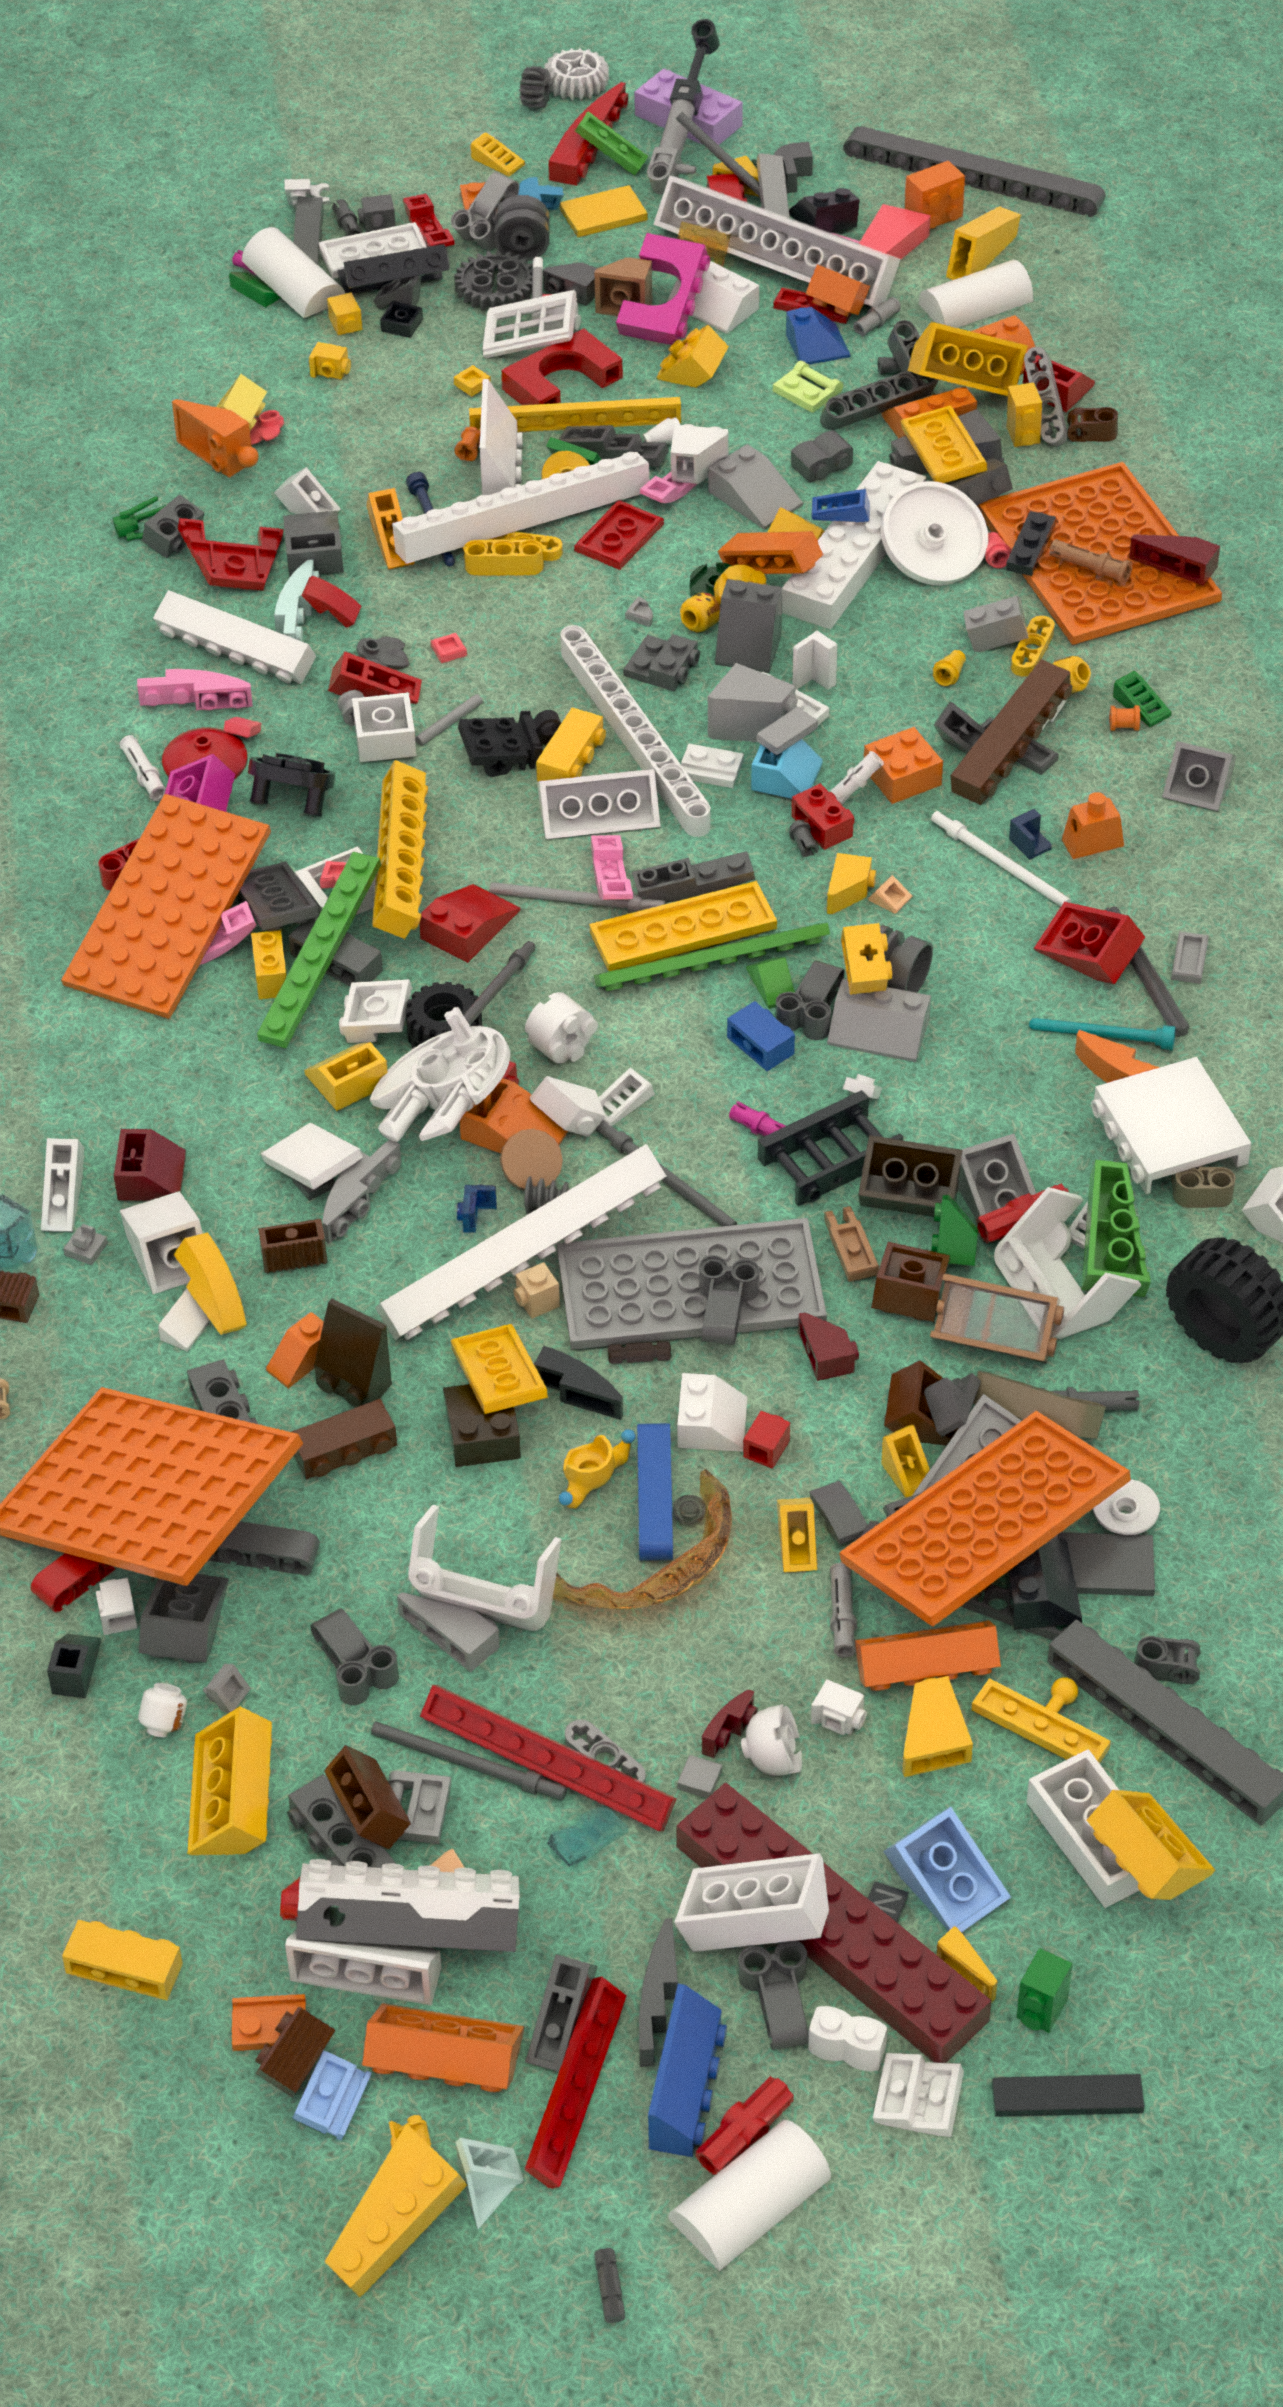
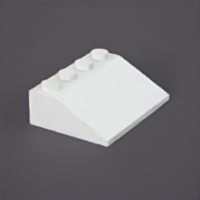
M483 379L480 432L482 495H491L501 492L504 488L521 486V484L516 483H521L522 480L521 467L517 466H522V449L518 448H523L522 432H517L516 419L489 379Z

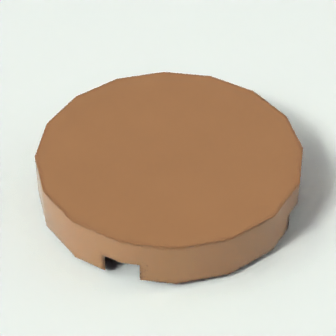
M536 1129L521 1130L511 1136L502 1147L500 1155V1165L505 1178L514 1187L524 1191L529 1176H532L533 1186H537L540 1178H544L545 1188L549 1186L552 1180H556L560 1174L563 1163L561 1149L555 1139L546 1132Z

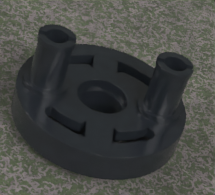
M276 753V757L263 754V757H251L248 773L254 776L249 801L268 804L271 780L308 787L304 813L322 816L325 791L333 788L336 773L324 769V762L294 755Z

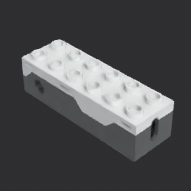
M313 1859L310 1860L309 1864L302 1863L301 1877L282 1890L280 1917L283 1920L296 1921V1939L516 1952L520 1896L519 1876H512V1872L506 1870H493L490 1872V1875L476 1874V1870L471 1868H456L454 1872H440V1868L435 1866H420L418 1870H404V1866L392 1863L383 1864L382 1868L367 1867V1863L358 1861L347 1862L346 1866L331 1865V1861Z

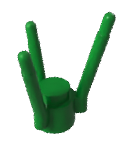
M157 496L129 510L119 512L120 516L113 517V523L119 538L126 536L127 542L142 539L143 533L134 532L139 530L137 521L154 516L165 506L136 516L135 513L157 502Z

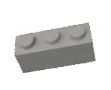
M842 979L835 999L827 1045L916 1062L930 1020L931 995L886 987V991L850 995L847 979Z

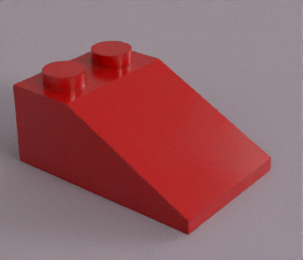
M471 884L437 897L421 912L419 922L420 939L468 963L521 909Z
M1064 901L1035 945L1034 950L1097 981L1115 985L1146 937L1128 915Z

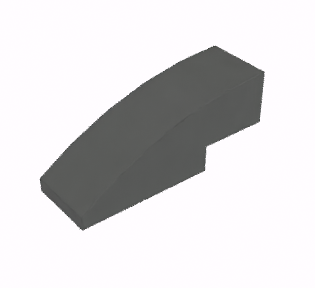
M298 197L293 243L318 265L320 258L319 242H322L323 197Z

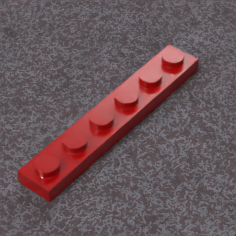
M602 1976L591 1980L524 2168L526 2172L551 2189L561 2186L627 1995Z

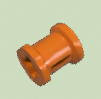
M466 427L461 434L462 440L454 448L456 456L461 460L474 461L478 455L481 431L476 427Z
M1111 705L1109 712L1110 731H1115L1116 728H1133L1134 731H1139L1140 706L1116 708L1115 705Z

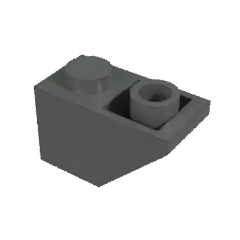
M582 262L546 267L543 270V288L551 294L575 290L577 303L587 306L595 298L594 272L598 268Z

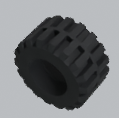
M446 981L445 984H439V982L432 983L430 987L425 985L420 988L421 992L415 991L412 994V999L408 1000L406 1004L407 1009H405L407 1036L412 1049L433 1037L451 1031L452 1029L448 1022L442 1021L446 1020L445 1013L452 1011L455 1007H459L462 1014H464L478 998L477 995H474V991L470 988L464 989L462 984L452 985V982ZM482 1012L470 1027L482 1026Z

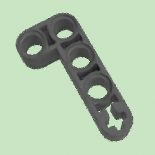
M240 1521L208 1561L231 1564L232 1561L237 1562L236 1565L260 1569L266 1566L269 1567V1570L309 1575L313 1569L320 1540L316 1535L307 1531Z

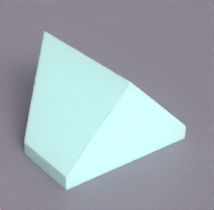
M459 2138L456 2141L458 2168L462 2179L467 2184L465 2191L478 2230L517 2184L524 2182L514 2148Z

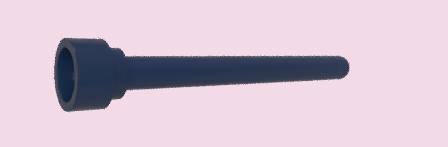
M422 472L410 474L406 479L407 488L411 494L418 498L422 510L426 514L434 509L427 494L429 482L426 475ZM452 551L441 553L446 566L451 567L455 564Z

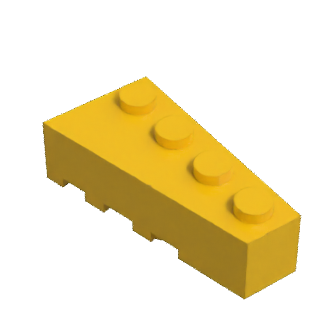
M406 2123L330 2251L325 2263L361 2297L464 2190L467 2184L459 2173Z

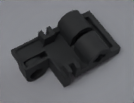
M544 710L538 713L534 719L530 711H521L518 723L515 722L514 717L460 719L458 730L471 765H483L486 774L490 777L507 774L513 764H519L520 770H525L527 764H529L530 769H534L536 761L543 752L541 744L549 743L561 725V721L557 712L553 710Z

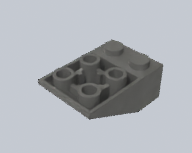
M337 511L283 516L289 577L307 560H313L314 571H319V574L344 572Z

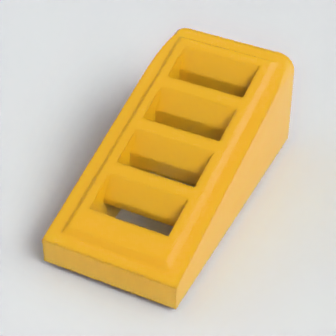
M483 133L471 143V159L507 176H511L525 165V161L488 133Z
M956 1926L952 1927L937 1942L936 1955L993 2002L996 1999L998 1981Z

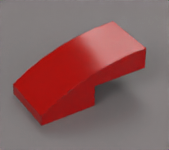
M315 576L309 577L301 595L319 614L328 610L345 627H350L355 623L361 609V605L347 593Z

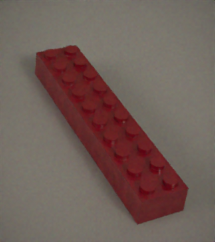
M726 1782L676 1825V1847L701 1868L813 1854ZM823 1862L829 1912L821 1937L796 1941L805 1947L809 1959L932 2062H948L990 2021L992 2000Z

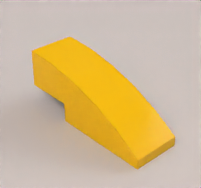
M208 1232L184 1238L174 1256L191 1278L186 1288L220 1335L241 1330L247 1325L242 1302L229 1267Z

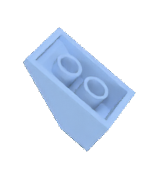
M951 1807L936 1814L883 1851L900 1878L948 1931L956 1926L963 1932L1011 1898Z

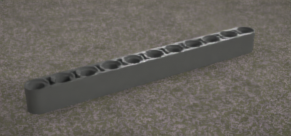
M863 126L855 127L843 145L844 152L850 157L856 156L855 158L874 163L878 162V164L894 168L900 167L901 170L913 173L949 160L965 175V186L971 185L970 187L989 192L994 191L997 194L1013 198L1017 197V199L1033 203L1039 202L1041 205L1057 209L1063 208L1065 211L1081 215L1087 214L1089 217L1096 215L1106 197L1104 189L1096 184Z

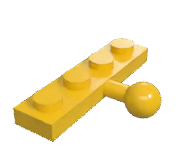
M1062 1677L1054 1681L1051 1686L1052 1698L1045 1707L990 1678L972 1702V1711L1066 1760L1089 1749L1100 1764L1110 1749V1740L1058 1714L1063 1705L1073 1703L1078 1696V1686L1070 1678Z

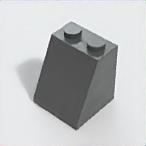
M727 579L721 597L715 665L733 667L735 663L759 672L770 673L782 633V587Z

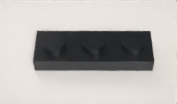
M1033 511L1029 512L1006 562L1007 571L1033 576L1055 527V516Z

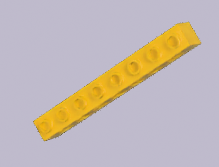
M394 760L382 780L377 858H380L381 867L375 881L372 926L405 939L411 929L415 930L421 919V913H418V908L422 900L419 890L423 882V876L420 875L424 863V858L421 857L425 845V839H422L426 827V821L423 818L427 809V803H424L428 786L425 785V772Z

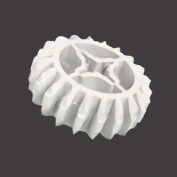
M571 48L570 51L561 50V54L554 53L553 57L548 58V62L545 64V68L548 69L551 76L550 83L552 85L550 91L554 93V96L561 95L562 99L570 97L573 101L579 97L582 101L585 96L591 99L592 94L599 95L600 91H605V86L608 85L609 68L607 67V62L597 52L591 53L590 49L586 51L581 50V48L578 50Z

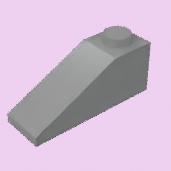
M403 1592L397 1596L399 1615L470 1673L500 1648L497 1625L490 1618H483L475 1610Z

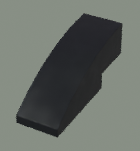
M543 1346L534 1366L546 1387L560 1391V1402L619 1420L622 1419L623 1396L609 1381L580 1360L561 1351Z

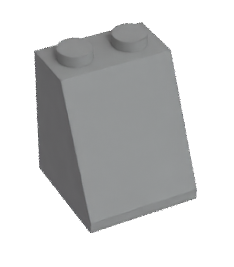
M735 663L708 695V738L757 742V733L797 707L798 700L795 698L796 686Z

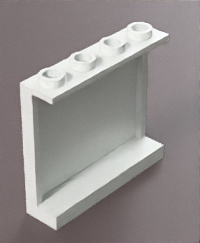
M1197 1057L1095 1086L1094 1100L1091 1102L1093 1114L1096 1118L1101 1119L1107 1137L1110 1140L1113 1139L1118 1147V1154L1121 1160L1127 1162L1134 1182L1141 1185L1145 1194H1150L1152 1180L1231 1157L1236 1167L1248 1164L1251 1142Z

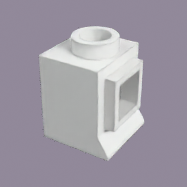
M128 1578L110 1579L99 1583L100 1590L96 1591L104 1635L137 1629Z
M827 1679L811 1705V1724L822 1723V1727L841 1735L845 1733L851 1735L854 1728L860 1730L867 1716V1711L864 1710L863 1694Z

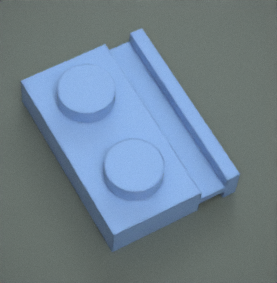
M323 2050L292 2119L324 2134H332L336 2136V2139L342 2140L372 2073L356 2068L357 2065Z

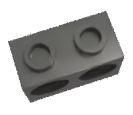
M179 494L144 524L142 541L166 558L174 552L179 553L186 544L177 528L179 518L203 520L204 512Z

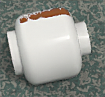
M156 1683L153 1688H149L143 1693L138 1720L143 1726L148 1728V1734L157 1737H167L168 1732H175L181 1729L187 1699L181 1694L179 1687L166 1683Z

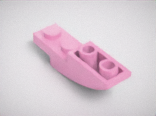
M166 669V677L137 679L140 706L196 703V710L253 707L251 684L239 678L221 673L191 669Z

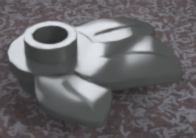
M381 637L377 640L364 638L357 644L356 651L361 658L389 668H407L409 666L408 657L402 651L405 643L397 638Z

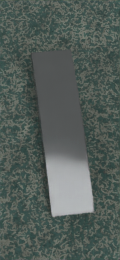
M613 425L567 426L559 437V440L598 453L601 459H614L621 457L627 452H637L649 463V467H659L669 452L666 442L643 443L640 434H616Z
M672 1918L665 1919L652 1948L643 1981L639 2011L640 2067L654 2066L653 2033L666 2032L665 2000L675 1999L678 1978Z

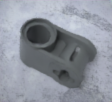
M1146 1636L1138 1642L1133 1663L1147 1669L1156 1680L1194 1684L1200 1679V1670L1197 1668L1200 1645L1189 1639L1178 1640Z

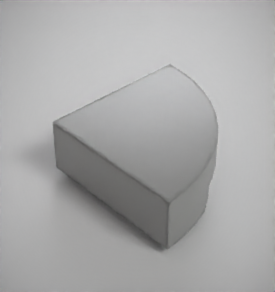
M637 597L625 612V619L650 627L653 622V613L648 606V602L641 597Z

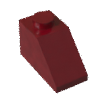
M806 1312L799 1313L798 1333L817 1381L854 1373L855 1360H859V1352L856 1342L850 1341L846 1330Z

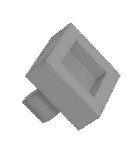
M82 1224L64 1247V1255L93 1265L108 1244L107 1237L96 1233L94 1227Z
M224 1664L219 1672L213 1676L208 1686L204 1687L203 1691L210 1701L217 1704L221 1711L230 1713L236 1709L251 1688L235 1665Z

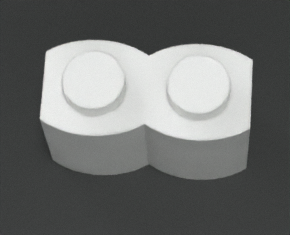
M819 2006L816 2007L809 2027L808 2050L815 2056L825 2060H844L848 2065L859 2070L878 2071L886 2050L887 2027L873 2018L864 2016L851 2017L841 2009Z

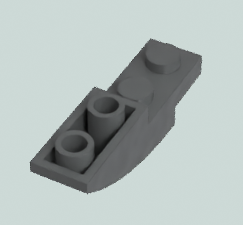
M747 851L691 865L689 858L632 872L639 897L663 901H680L723 890L727 886L755 879L754 870Z

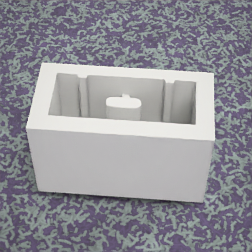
M691 424L674 425L671 446L672 482L699 484L708 478V468L729 455L728 429H721L716 426L709 428L696 427Z

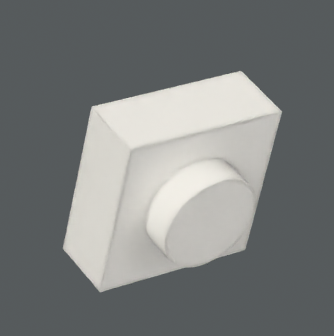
M857 1074L856 1079L846 1078L843 1089L854 1093L862 1090L868 1097L878 1099L882 1087L874 1085L875 1079Z

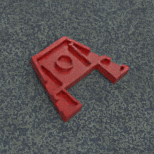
M179 518L177 525L178 531L210 586L264 590L284 533L283 529L259 526L257 534L259 546L208 541L205 538L203 520Z

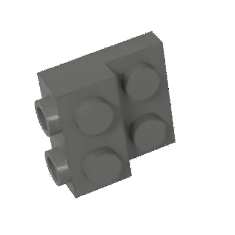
M674 634L671 635L668 641L647 635L624 667L623 676L675 691L680 683H685L691 666H696L699 662L700 650H698V642Z

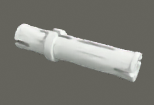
M132 735L125 736L120 741V748L124 751L137 773V781L146 788L153 801H160L165 794L166 787H164L160 780L159 771L151 765L136 737Z

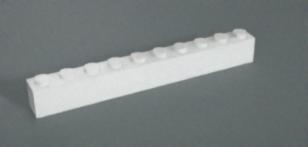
M627 452L621 457L603 459L597 464L580 466L573 471L563 474L556 473L549 478L539 481H528L525 485L515 488H504L501 492L491 495H480L474 500L457 502L447 508L433 509L426 514L416 517H405L402 521L392 523L395 552L408 564L462 548L471 540H489L640 495V488L650 481L649 463L637 452Z
M645 1144L384 1300L375 1309L393 1338L397 1340L404 1336L407 1341L421 1333L423 1330L420 1326L431 1320L434 1325L449 1316L450 1314L447 1309L458 1304L462 1308L477 1299L474 1295L475 1292L482 1288L489 1292L502 1284L501 1277L510 1271L513 1276L530 1267L527 1261L535 1256L542 1260L556 1251L554 1245L564 1240L566 1244H569L583 1235L580 1229L590 1224L592 1228H595L609 1219L607 1216L608 1212L616 1208L620 1213L635 1204L633 1197L643 1193L647 1197L661 1188L658 1182L664 1179L666 1175L648 1145Z

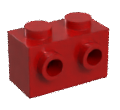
M821 783L792 796L791 816L796 821L804 820L810 824L814 840L824 850L853 837L855 820L852 812L849 809H845L837 801L836 796L829 792Z

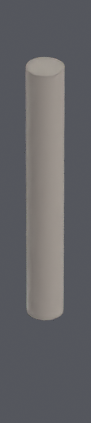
M478 694L473 695L415 737V742L421 746L426 744L482 704L481 696Z

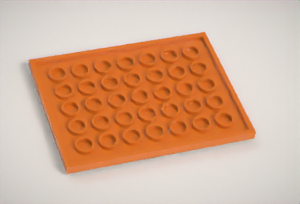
M1124 462L992 498L977 505L991 532L998 533L1011 550L1030 511L1056 517L1055 527L1033 576L1022 575L1072 645L1222 601V592L1211 577L1202 586L1129 559L1130 543L1133 534L1179 535ZM1055 539L1096 554L1109 553L1112 558L1123 562L1129 560L1133 564L1131 575L1124 585L1119 584L1116 579L1108 576L1099 577L1095 574L1094 570L1050 556L1049 552L1053 551L1050 550V546Z

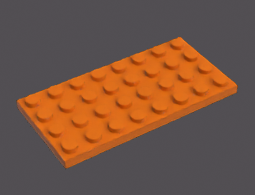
M164 794L61 979L62 984L170 1019L223 922L221 918L222 913L230 909L271 833L270 826Z
M1035 1411L840 1551V1559L844 1565L933 1627L1130 1482V1470L1038 1411Z

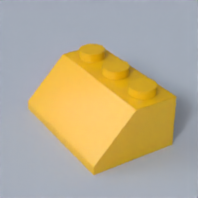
M1112 1790L1086 1820L1095 1830L1093 1832L1095 1838L1112 1850L1117 1856L1115 1858L1117 1864L1123 1870L1133 1875L1138 1881V1889L1150 1899L1171 1900L1210 1877L1216 1871L1150 1793Z

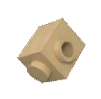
M544 1262L516 1274V1288L513 1290L517 1303L524 1307L531 1319L560 1307L559 1283Z

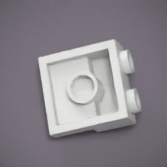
M410 980L351 983L349 995H346L344 1000V1017H341L339 1020L340 1033L345 1035L347 1043L376 1042L378 1033L403 1032L406 1018L405 1009H407L406 1004L410 999L412 991Z

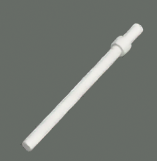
M939 811L934 812L931 821L945 829L947 835L954 840L960 839L1060 907L1064 901L1071 903L1070 898L967 831V827L958 820L952 821Z

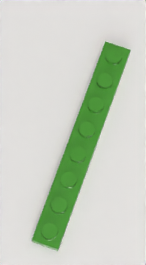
M352 852L257 1032L260 1042L287 1048L381 867L380 858Z
M828 923L813 924L595 974V984L597 987L605 986V990L610 991L623 988L622 982L634 980V984H641L652 981L651 975L662 973L663 978L680 975V969L691 966L692 971L709 968L708 962L719 960L720 965L738 961L737 956L748 953V958L766 955L765 949L776 947L777 952L793 949L794 942L804 940L805 945L823 942L822 936L830 934Z

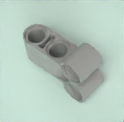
M494 172L487 179L469 209H460L452 215V227L463 239L475 240L482 249L493 250L496 248L495 212L499 204L505 199L518 195L519 183L498 172Z

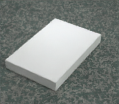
M312 1123L305 1125L261 1153L266 1164L312 1189H316L363 1158L360 1148Z

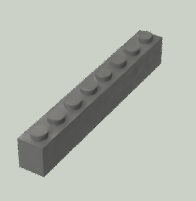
M1076 1619L1049 1644L1047 1662L1067 1678L1075 1681L1085 1692L1257 1824L1262 1826L1283 1806V1772L1273 1769L1261 1760L1254 1750L1245 1748L1237 1742L1226 1729L1219 1728L1208 1720L1200 1709L1191 1707L1179 1698L1172 1688L1165 1687L1154 1679L1147 1669L1137 1666L1119 1648L1112 1647L1100 1638L1093 1628L1084 1626Z

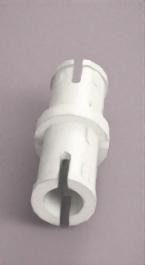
M870 751L855 768L851 767L847 771L844 779L832 788L830 792L836 796L837 801L844 804L859 787L863 788L867 784L866 780L883 766L884 762L875 752Z

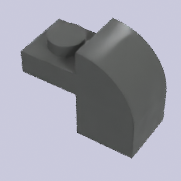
M809 142L786 144L778 148L774 155L783 156L787 193L797 192V177L812 176L813 155Z

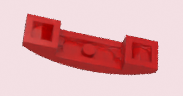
M427 193L403 198V204L410 223L415 222L428 247L442 244L445 247L455 245V240L448 228L443 229L435 216L434 205Z

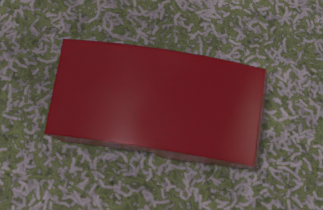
M748 1689L739 1694L714 1716L702 1734L703 1755L715 1758L719 1748L725 1749L727 1747L731 1733L738 1736L742 1735L746 1725L748 1726L751 1718L758 1712V1707L754 1706V1691Z

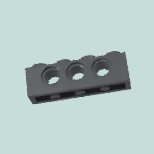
M224 1359L187 1370L189 1389L198 1410L258 1424L255 1417L249 1418L248 1412H250L247 1397L245 1393L239 1395L237 1389L240 1388L237 1374L234 1369L229 1371Z
M324 1774L288 1795L290 1810L287 1811L292 1825L297 1830L303 1828L307 1833V1841L316 1854L322 1852L326 1859L331 1861V1865L346 1866L347 1862L358 1861L367 1863V1867L382 1868L383 1864H396L382 1846L358 1835L330 1781ZM321 1819H329L327 1821H318ZM341 1843H348L345 1846H338Z

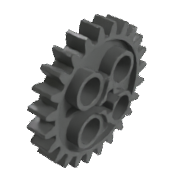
M500 250L495 255H492L490 251H487L486 256L477 253L476 259L468 257V263L461 262V267L456 268V274H454L455 292H458L459 298H464V303L471 302L473 308L481 305V310H484L486 307L492 308L524 301L523 299L529 300L531 299L530 294H532L533 264H528L527 258L520 260V254L511 257L509 251L505 255H501ZM498 268L497 292L493 293L495 269Z

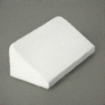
M188 1289L184 1291L158 1326L161 1341L187 1352L211 1322Z

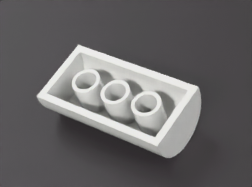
M269 227L256 233L243 251L242 262L303 318L328 309L327 298L345 294L344 289L277 228Z
M1010 260L923 290L920 293L918 304L935 323L958 328L1033 302V288L1024 266L1017 260Z
M782 2120L674 2208L668 2217L685 2237L720 2271L831 2179L830 2168L824 2155L810 2136L795 2123L789 2120Z

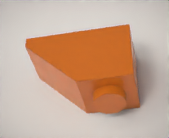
M310 1312L286 1331L266 1367V1371L285 1387L290 1388L314 1369L324 1321Z

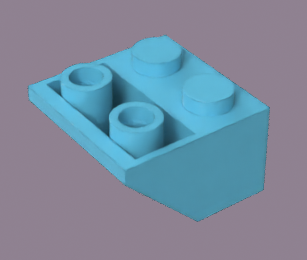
M803 739L778 755H775L760 744L751 767V790L792 799V796L813 787L823 764V759Z

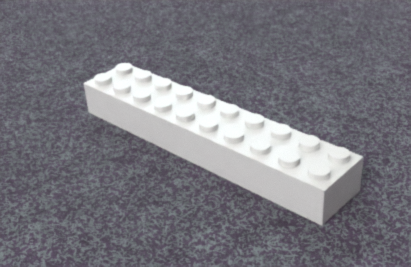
M670 175L653 224L808 283L811 281L817 264L869 285L870 288L864 304L878 307L887 300L901 260L794 219Z

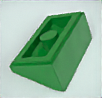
M249 272L229 273L231 288L265 308L281 298L264 281Z

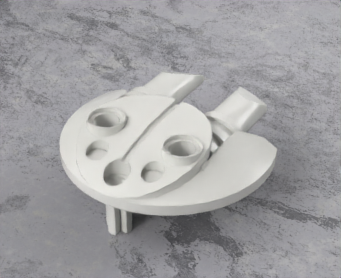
M459 1007L446 1012L444 1016L452 1030L433 1037L409 1051L388 1069V1073L382 1076L375 1086L370 1097L373 1106L391 1109L378 1128L380 1133L387 1139L398 1142L417 1115L425 1111L427 1106L434 1109L435 1112L419 1135L421 1141L453 1131L465 1112L483 1101L504 1076L510 1061V1049L502 1034L489 1027H470Z

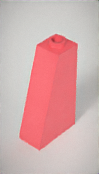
M883 204L859 244L902 259L929 237L931 215Z

